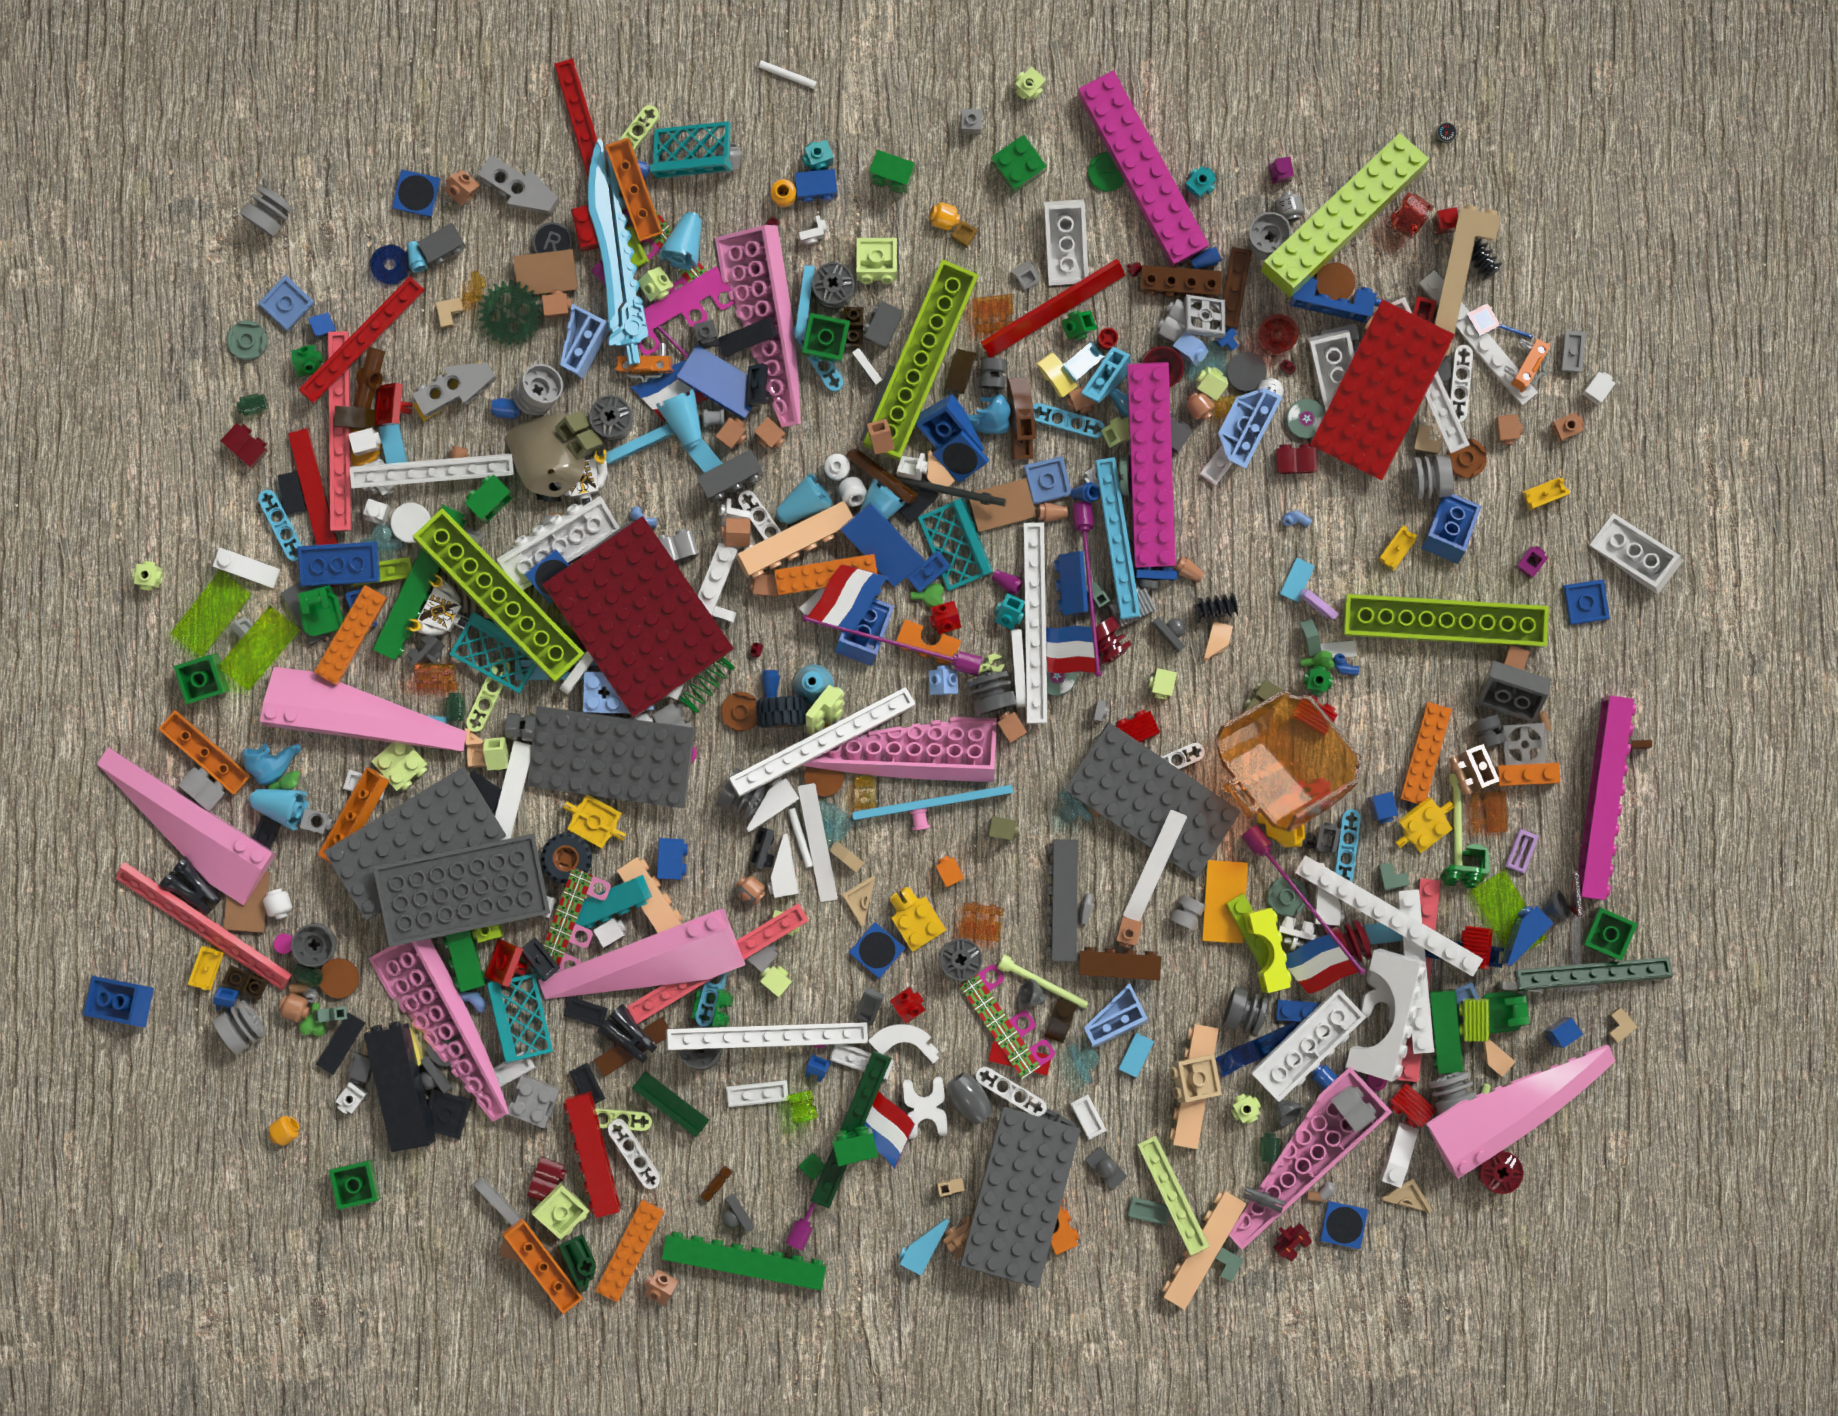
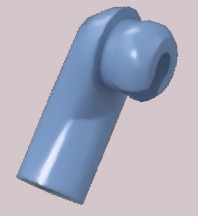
M638 506L631 509L630 518L633 521L643 516L651 528L657 527V518H646L641 511L642 509Z
M1298 510L1288 512L1282 517V523L1285 526L1300 523L1308 528L1313 520Z
M459 992L463 1002H471L476 1012L481 1013L485 1011L486 1001L480 993Z

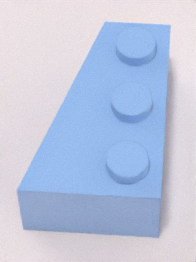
M572 304L570 322H568L567 327L568 333L564 342L560 365L566 371L584 379L609 333L608 322Z
M1129 983L1084 1027L1093 1048L1148 1022V1018L1131 984Z

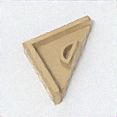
M874 875L842 894L861 927L865 922L875 881Z
M1413 1178L1403 1183L1401 1188L1397 1187L1380 1197L1383 1201L1426 1212L1433 1211Z

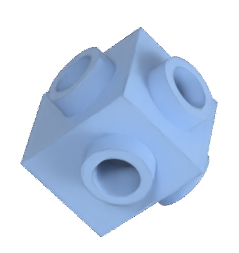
M937 666V670H930V695L958 694L957 671L949 669V666Z

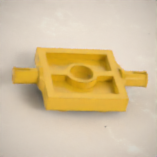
M586 795L578 806L566 801L565 804L569 807L564 805L563 809L573 814L572 821L567 828L568 830L602 849L612 836L622 842L625 838L623 837H626L627 834L616 829L623 813L590 795Z
M1428 797L1400 818L1398 823L1403 829L1404 836L1395 841L1396 845L1401 849L1405 844L1411 842L1418 852L1422 853L1453 829L1445 815L1455 808L1452 802L1449 801L1440 808L1431 797Z

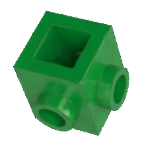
M1091 310L1071 312L1068 314V318L1061 321L1068 340L1076 338L1077 341L1086 339L1088 338L1087 334L1097 330Z
M315 345L302 346L291 351L292 363L298 378L313 375L321 367V363H324L321 351L317 352Z
M1314 666V669H1309L1308 673L1305 672L1303 677L1305 690L1310 691L1309 694L1317 696L1326 693L1328 689H1331L1333 677H1330L1331 672L1326 671V668L1321 666ZM1316 677L1322 678L1321 684L1316 683Z

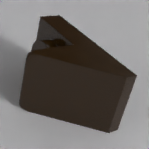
M1058 998L1044 1037L1064 1043L1077 1005Z

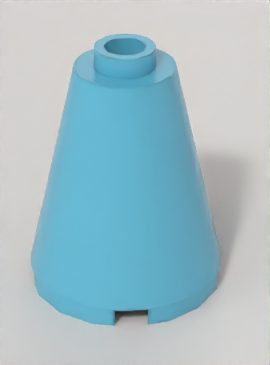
M688 212L683 214L660 249L659 257L664 262L666 259L671 262L670 265L682 270H691L693 266L697 268L702 220L697 213Z
M690 390V395L688 396L686 393H682L663 401V406L660 403L656 404L658 410L682 445L687 444L688 448L699 444V439L702 438L694 390Z
M809 473L776 508V517L782 524L785 522L789 525L833 506V502L823 485L820 486L816 483L818 479L812 473Z
M874 478L860 511L871 502L888 520L906 502L897 497L895 493L882 483H878V480Z
M816 664L801 668L793 682L796 695L806 698L807 704L812 705L828 685L834 686L830 672ZM811 679H816V683L814 685H810L808 681Z
M256 789L249 798L253 809L290 830L298 829L296 826L302 821L304 809H308L309 802L305 801V796H308V794L302 790Z

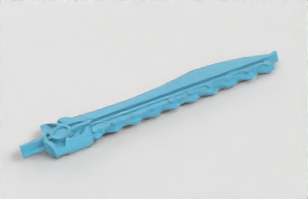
M599 139L595 143L589 169L588 210L596 232L604 267L608 330L612 332L608 339V345L625 346L628 365L640 364L637 344L649 335L644 306L642 305L643 301L640 297L636 296L640 284L637 280L633 279L637 267L630 262L634 251L632 247L627 245L631 234L624 228L628 221L626 214L622 213L625 200L623 197H619L621 189L606 150L607 177L603 142ZM608 185L610 186V194H611V202H612L614 226H615V233H616V241H617V249H618V257H619V265H620L622 289H623V296H624V304H623V306L620 308L619 311H618V308H619V306L621 305V303L623 302V299H622V291H621V283H620V275H619V267H618V259H617V251H616V244H615V236H614V228H613V220H612V212H611V204H610V196H609V188H608Z

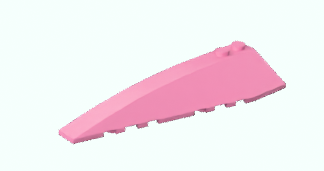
M762 225L715 237L721 277L724 284L728 283L732 290L728 292L730 300L735 299V307L737 309L735 312L737 317L741 319L743 327L768 317L773 319L778 337L750 347L754 359H757L758 364L764 363L768 365L766 390L771 394L773 399L772 405L781 427L801 424L796 344L778 227L775 225Z
M281 667L273 668L263 701L260 722L267 727L464 752L467 734L464 730L340 682L338 685H335L312 671Z
M953 717L950 718V722L935 720L930 724L920 725V723H917L907 728L899 726L870 731L868 734L862 735V738L857 736L803 764V766L885 777L994 782L997 718Z
M108 747L97 765L173 846L190 860L194 868L209 884L242 905H245L277 854Z
M722 908L555 973L547 981L543 982L540 979L538 982L545 999L708 980L746 964L726 912Z
M431 939L388 947L370 957L369 960L391 999H397L400 1004V1010L409 1015L413 1020L412 1024L414 1027L422 1031L424 1039L444 1063L449 1060L451 1063L450 1067L452 1068L451 1072L455 1077L459 1076L464 1082V1088L469 1093H473L477 1098L476 1102L492 1122L509 1114L497 1077L477 1029ZM459 1033L462 1036L449 1045L441 1041V1039L448 1040Z
M1604 1045L1584 1053V1056L1578 1059L1575 1057L1568 1059L1567 1063L1560 1066L1556 1064L1550 1066V1069L1542 1072L1540 1070L1512 1081L1506 1087H1496L1493 1092L1488 1094H1478L1475 1099L1470 1101L1467 1099L1460 1101L1426 1123L1445 1166L1459 1179L1539 1126L1587 1088L1615 1062L1610 1046Z
M1351 1067L1319 1095L1258 1189L1260 1192L1264 1193L1266 1191L1270 1196L1286 1201L1284 1207L1275 1204L1283 1208L1282 1212L1279 1213L1265 1206L1262 1208L1259 1206L1260 1204L1250 1201L1232 1228L1229 1236L1241 1250L1261 1234L1393 1113ZM1350 1085L1353 1088L1357 1086L1364 1094L1362 1097L1363 1101L1366 1104L1370 1102L1377 1111L1374 1114L1377 1118L1358 1133L1354 1131L1331 1101Z

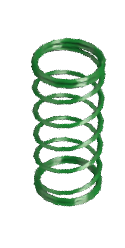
M724 657L720 659L723 663L717 661V663L725 668L734 671L735 666ZM715 663L713 665L722 675L711 670L710 668H707V670L713 672L719 677L727 679L726 675L717 667ZM706 669L704 671L716 684L710 682L709 680L705 679L700 675H696V678L708 690V692L704 691L703 689L699 688L694 684H689L691 689L698 695V697L702 701L698 700L697 698L693 697L692 695L686 692H683V696L685 698H683L682 696L679 697V700H681L685 705H687L697 714H699L700 711L688 699L686 695L700 702L701 704L706 705V702L692 686L701 690L709 696H713V693L699 678L707 681L708 683L712 684L717 688H720V685L708 673Z

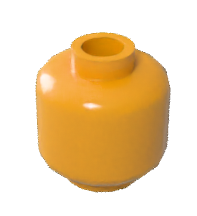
M780 179L776 181L770 190L771 199L777 206L788 207L796 200V188L789 180Z
M943 202L933 205L929 214L932 226L946 231L951 230L953 226H957L960 215L957 214V208Z
M281 1116L269 1126L270 1140L280 1146L289 1144L299 1135L300 1127L298 1122L293 1117Z

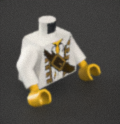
M595 450L594 459L585 461L580 481L564 495L570 496L572 499L580 498V503L583 506L592 501L591 495L599 493V489L604 486L608 475L606 450L603 451V456H598L597 450ZM553 469L548 470L550 474L555 473ZM554 482L555 486L558 489H560L561 484L559 482Z
M434 573L433 575L437 577V581L435 583H432L430 580L428 581L434 586V589L418 620L409 619V621L414 622V627H406L407 630L417 631L428 636L444 635L447 631L451 632L454 625L464 629L469 618L460 614L463 606L460 605V596L454 587Z

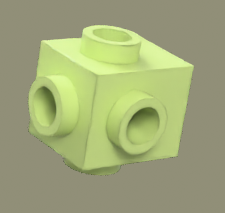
M1031 66L1026 73L1021 72L1016 77L1015 93L1024 100L1026 98L1029 102L1032 98L1037 99L1043 92L1042 87L1046 84V79Z
M661 267L648 271L638 281L640 288L650 302L659 299V301L663 300L669 295L668 291L674 286Z
M143 561V564H137L136 568L133 569L132 580H134V584L140 586L141 590L152 591V588H159L162 583V568L155 566V562ZM145 571H147L149 575L144 579Z
M1243 1093L1234 1098L1235 1102L1231 1103L1233 1109L1230 1111L1236 1121L1240 1120L1242 1123L1247 1122L1249 1124L1258 1119L1257 1115L1260 1114L1259 1108L1261 1105L1256 1097L1252 1098L1251 1095ZM1246 1105L1250 1106V1112L1248 1113L1243 1111V1107Z

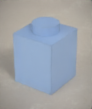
M1185 332L1173 345L1179 355L1195 367L1209 352L1201 340Z

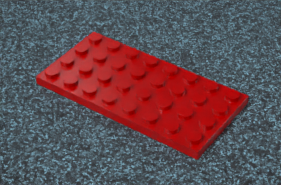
M1382 299L1310 445L1383 481L1456 334Z

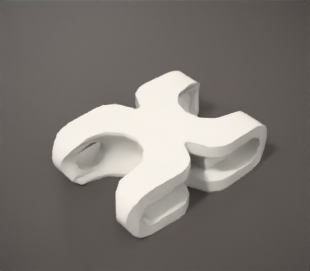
M1368 970L1366 980L1373 990L1363 994L1360 1011L1366 1017H1369L1374 1005L1384 1002L1389 1007V1020L1393 1024L1395 1018L1393 992L1388 983L1379 974Z
M941 1076L934 1078L933 1091L926 1097H920L915 1093L911 1080H904V1102L907 1106L914 1108V1110L907 1114L915 1123L909 1139L917 1137V1127L923 1119H932L936 1123L938 1134L946 1136V1113L943 1109L937 1107L945 1099Z

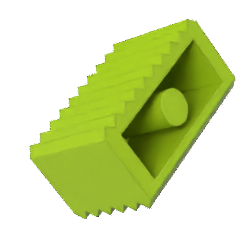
M1464 998L1463 1003H1460V1015L1464 1016V1024L1460 1023V1036H1464V1041H1489V999Z

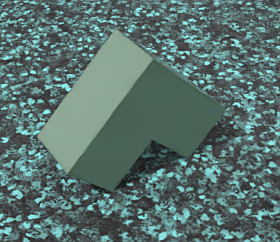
M1093 582V602L1099 610L1107 605L1110 600L1097 582Z
M1312 619L1300 622L1306 649L1309 656H1313L1322 651L1319 633Z
M1392 863L1378 865L1383 890L1410 885L1408 874L1395 875Z
M346 1006L313 1010L315 1023L347 1019Z
M1221 1247L1215 1257L1225 1264L1219 1275L1232 1282L1244 1259Z

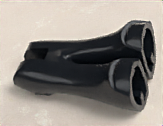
M186 856L176 864L173 870L186 879L196 891L194 892L172 871L159 884L162 888L185 899L205 915H208L212 909L206 902L201 900L203 896H206L215 905L221 901L217 893L200 877Z
M621 1004L612 1012L610 1018L628 1032L632 1039L622 1033L609 1019L602 1023L597 1030V1034L616 1043L635 1059L644 1063L648 1057L642 1050L638 1049L641 1044L644 1045L643 1047L651 1053L657 1049V1046L636 1024L625 1005Z

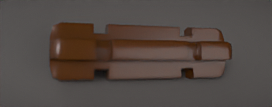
M724 1166L720 1170V1174H717L707 1186L708 1189L703 1191L701 1198L709 1202L713 1198V1194H716L726 1182L725 1179L730 1177L732 1170Z

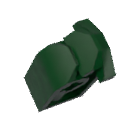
M580 1234L557 1246L578 1292L587 1291L589 1281L594 1277L596 1262L584 1235ZM583 1261L591 1265L588 1267V1272L580 1269L583 1266Z

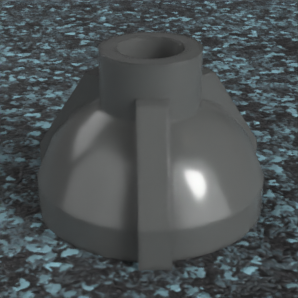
M1560 890L1555 891L1546 902L1547 904L1542 906V910L1547 917L1552 916L1566 919L1571 916L1568 903Z
M1033 979L1023 983L1017 997L1019 1006L1025 1009L1043 1005L1046 1000V995L1042 993V989Z
M1284 1099L1280 1102L1276 1101L1273 1105L1277 1110V1124L1284 1128L1295 1121L1303 1109L1301 1104L1289 1100L1284 1101Z

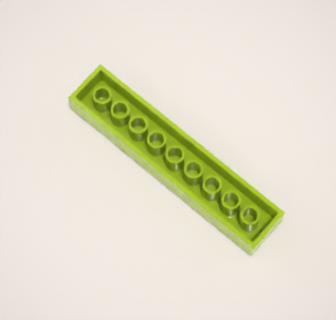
M1399 133L1264 261L1261 272L1291 298L1425 170L1429 158Z
M941 260L872 421L876 422L887 419L891 431L894 450L881 454L900 462L979 274L946 260ZM868 432L863 446L873 450Z
M443 508L413 535V540L554 684L582 659L585 653Z
M1346 594L1343 606L1342 636L1544 648L1547 646L1549 606Z

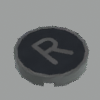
M550 222L543 224L534 234V251L536 253L570 250L573 247L571 233L560 223Z

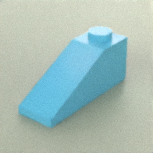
M1112 347L1081 394L1100 403L1127 375L1126 364H1131L1130 354Z
M948 1218L943 1219L910 1243L907 1248L903 1247L898 1256L901 1259L900 1265L922 1275L950 1220Z

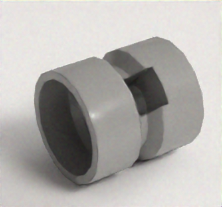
M1182 894L1178 902L1179 909L1174 911L1170 920L1194 931L1198 923L1197 916L1202 915L1206 905Z

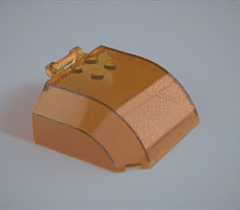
M1282 690L1221 725L1215 738L1222 766L1233 778L1222 787L1224 791L1230 793L1243 809L1247 819H1250L1260 811L1272 827L1291 832L1332 807L1359 782L1361 755L1316 701L1308 695L1300 697L1291 695L1290 691ZM1239 785L1243 792L1252 801V803L1254 804L1253 806H1250L1247 803V801L1235 788L1236 786Z

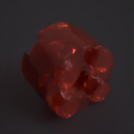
M1408 192L1402 200L1403 206L1400 210L1396 209L1390 219L1392 222L1391 226L1412 239V232H1419L1429 218L1427 216L1428 210L1432 212L1434 206L1418 194Z
M1272 314L1266 317L1260 324L1256 336L1257 343L1260 349L1271 357L1283 356L1289 353L1297 343L1298 327L1290 316ZM1274 331L1275 333L1280 332L1282 334L1281 339L1274 337Z

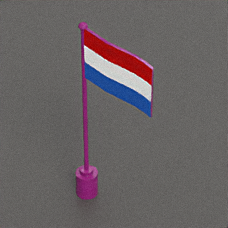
M601 260L593 267L591 272L606 287L604 267ZM660 325L656 327L688 359L689 355ZM687 360L672 365L673 373H663L660 378H650L647 382L631 386L663 421L666 420L656 404L660 403L663 406V401L682 393H686L688 396L690 395L689 391L694 390L676 379V376ZM694 390L697 405L709 399Z
M1081 501L1072 505L1074 530L1083 534L1092 627H1046L1048 672L1056 674L1087 672L1094 673L1096 677H1100L1102 672H1100L1087 543V533L1094 528L1092 503Z
M842 564L830 578L819 602L808 616L804 615L802 617L803 622L809 621L952 661L951 665L955 666V671L973 676H978L983 658L981 656L959 651L958 654L954 653V656L950 657L854 630L867 613L879 588L889 578L887 576Z
M1257 825L1248 829L1241 837L1256 857L1260 855L1268 857L1329 933L1313 939L1293 952L1286 954L1287 962L1285 964L1288 970L1307 994L1323 990L1343 977L1355 973L1363 975L1365 968L1362 969L1270 855L1269 852L1272 850L1270 848L1272 846L1270 840Z
M878 1091L864 1125L872 1129L877 1152L883 1155L895 1169L915 1123L905 1111ZM811 1203L804 1219L800 1218L799 1221H794L785 1241L786 1244L799 1250H804L813 1230L808 1219L816 1203Z

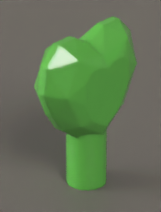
M934 583L924 589L923 592H911V600H923L930 608L943 604L941 597L943 587L941 584Z
M1322 650L1315 654L1313 658L1301 659L1302 667L1321 666L1325 667L1326 671L1335 667L1332 653Z
M290 771L280 781L270 784L269 789L292 790L298 785L300 772Z
M312 1003L311 1014L301 1022L300 1032L303 1035L314 1034L321 1037L325 1034V1023H315L313 1010H319V1003Z

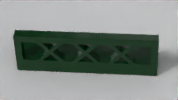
M647 1071L632 1086L633 1090L695 1137L700 1134L710 1120Z

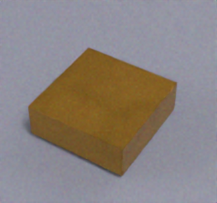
M961 219L951 238L968 248L978 233V229Z

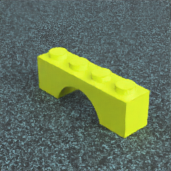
M1263 908L1243 913L1248 933L1259 936L1268 948L1267 963L1257 973L1262 993H1271L1290 988L1292 979L1290 972L1286 969L1285 962H1287V957L1281 947L1282 935L1277 930L1276 923L1278 918L1276 912L1273 911V908Z

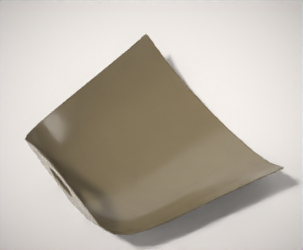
M567 414L546 415L524 421L512 428L505 436L519 477L524 486L531 492L549 497H559L572 489L583 475L585 457L576 460L567 447L568 443L577 439L573 438L564 442L555 428ZM553 469L555 473L548 474V470ZM559 482L561 488L558 491H552L549 489V484Z

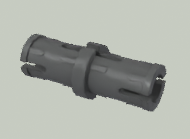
M1249 1186L1246 1187L1245 1191L1253 1195L1244 1192V1199L1258 1203L1262 1208L1265 1206L1279 1213L1282 1212L1283 1208L1275 1204L1284 1207L1286 1201L1270 1196L1266 1191L1263 1193Z

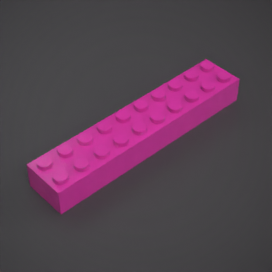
M1113 70L1078 88L1077 96L1121 177L1124 179L1127 188L1169 265L1175 267L1205 251L1209 244L1115 71Z
M1169 363L1126 364L1134 566H1176Z
M1612 695L1602 698L1576 880V895L1579 898L1606 900V897L1610 895L1611 885H1608L1609 876L1612 877L1614 869L1611 860L1612 856L1614 857L1616 854L1614 839L1619 833L1617 818L1622 813L1620 797L1625 792V784H1622L1623 776H1626L1628 771V764H1625L1626 756H1629L1631 744H1628L1629 736H1632L1634 725L1631 724V719L1636 713V704H1634V699Z

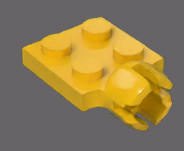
M905 887L900 889L905 900L902 901L897 892L890 897V901L896 909V913L891 918L913 952L947 930L926 896L917 898L911 888Z

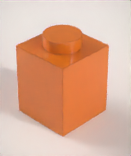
M947 855L937 860L939 864L936 865V868L946 888L965 879L954 857L949 858Z

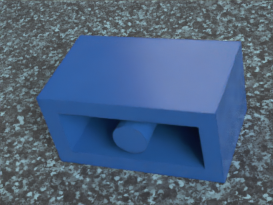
M835 169L795 173L797 198L802 200L803 203H810L818 198H822V201H830L834 197H838Z
M1393 791L1368 797L1373 821L1379 820L1380 824L1394 821L1393 816H1397L1398 811Z
M659 838L658 879L683 880V876L687 875V864H683L684 856L688 855V844L685 843V839Z
M1563 1017L1545 1030L1548 1034L1545 1037L1550 1045L1559 1048H1565L1584 1035L1571 1017Z

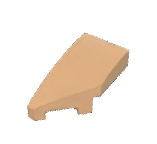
M930 450L927 451L928 468L926 478L930 483L943 486L951 485L955 480L934 457L933 453Z
M1213 621L1204 661L1209 660L1210 657L1218 653L1224 652L1225 648L1229 645L1233 626Z
M465 728L467 732L465 742L467 746L468 768L487 767L483 753L484 741L473 734L471 730Z
M1490 1039L1489 1041H1482L1484 1042L1482 1058L1486 1060V1064L1503 1077L1515 1061Z

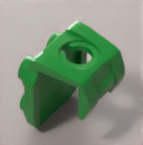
M330 585L298 593L300 601L298 609L303 629L308 635L318 636L339 630L343 623V615L338 597L333 594Z
M1480 844L1467 845L1466 851L1462 852V856L1480 857V868L1449 865L1440 874L1444 885L1455 886L1456 882L1460 881L1466 888H1476V884L1483 882L1490 872L1488 848Z
M718 989L717 991L719 996L713 1024L710 1025V1028L728 1026L730 1016L726 1015L725 1009L732 1007L734 996L730 995L728 990ZM696 990L693 1010L690 1016L693 1019H696L702 994L701 990ZM710 993L706 997V1002H715L716 1000L714 993ZM706 1014V1016H702V1020L709 1021L710 1017Z
M1501 991L1485 994L1481 998L1489 999V1033L1512 1032L1519 1030L1521 1026L1530 1025L1527 998L1524 992Z

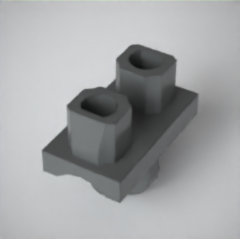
M424 635L420 642L425 647L420 652L413 648L407 653L408 658L411 660L410 664L420 672L426 667L430 669L433 664L439 667L441 663L438 659L442 656L440 651L445 647L435 636Z

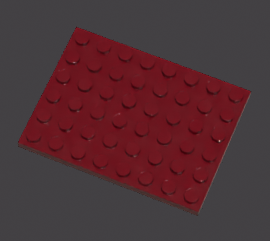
M643 516L542 584L633 718L734 650Z

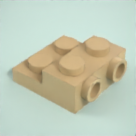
M1215 1055L1171 1062L1172 1067L1169 1069V1074L1175 1080L1176 1086L1173 1088V1095L1175 1099H1178L1179 1103L1222 1095Z

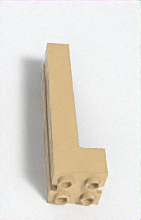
M1465 205V208H1460L1435 325L1455 334L1475 239L1481 238L1496 241L1501 215H1497L1498 211L1486 209L1485 212L1477 211L1478 207ZM1452 343L1445 356H1450Z

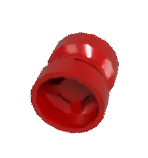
M1113 328L1101 330L1097 340L1099 347L1103 350H1111L1112 347L1117 345L1118 334Z

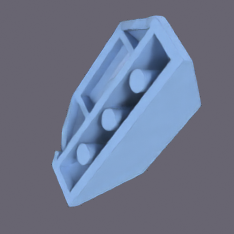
M1262 388L1236 397L1218 432L1227 460L1245 469L1247 468L1282 396Z

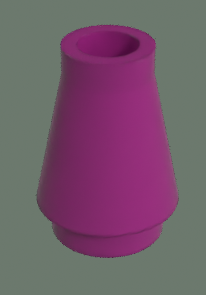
M998 569L991 578L1008 594L1013 595L1018 593L1023 581L1019 580V577Z

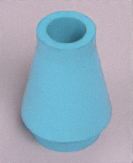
M417 241L406 244L409 268L412 269V272L418 273L428 268V260Z

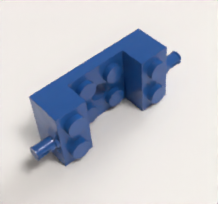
M1312 277L1290 298L1289 306L1367 323L1372 317L1374 306L1379 307L1382 299H1378L1376 297L1377 293L1372 292V289L1361 287V289L1355 291L1351 304L1349 300L1343 298L1333 300L1329 299L1330 296L1325 294L1315 296L1318 280Z

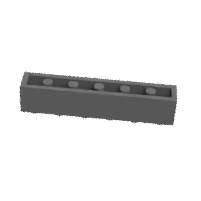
M1053 839V843H1049V856H1053V864H1049V876H1053L1052 884H1049L1048 895L1052 896V904H1048V916H1052V925L1048 924V937H1052V945H1048V957H1051V961L1076 962L1078 840Z

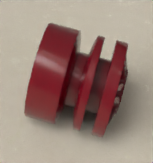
M1152 347L1144 353L1140 363L1168 362L1170 388L1178 383L1183 375V360L1179 353L1170 347Z
M1113 616L1096 626L1098 654L1102 658L1099 660L1100 666L1112 663L1125 654L1132 645L1130 640L1121 645L1120 641L1126 637V634L1115 636L1114 633L1119 630L1120 626Z
M1358 919L1352 921L1353 930L1349 923H1344L1345 933L1343 934L1338 926L1331 928V931L1351 956L1355 957L1358 963H1362L1361 953L1366 960L1372 959L1369 938Z
M1505 1150L1500 1151L1476 1167L1477 1179L1481 1185L1494 1193H1511L1519 1187L1523 1180L1524 1171L1522 1163L1515 1155ZM1503 1168V1171H1505L1506 1173L1505 1175H1500L1499 1173H1497V1170H1502Z

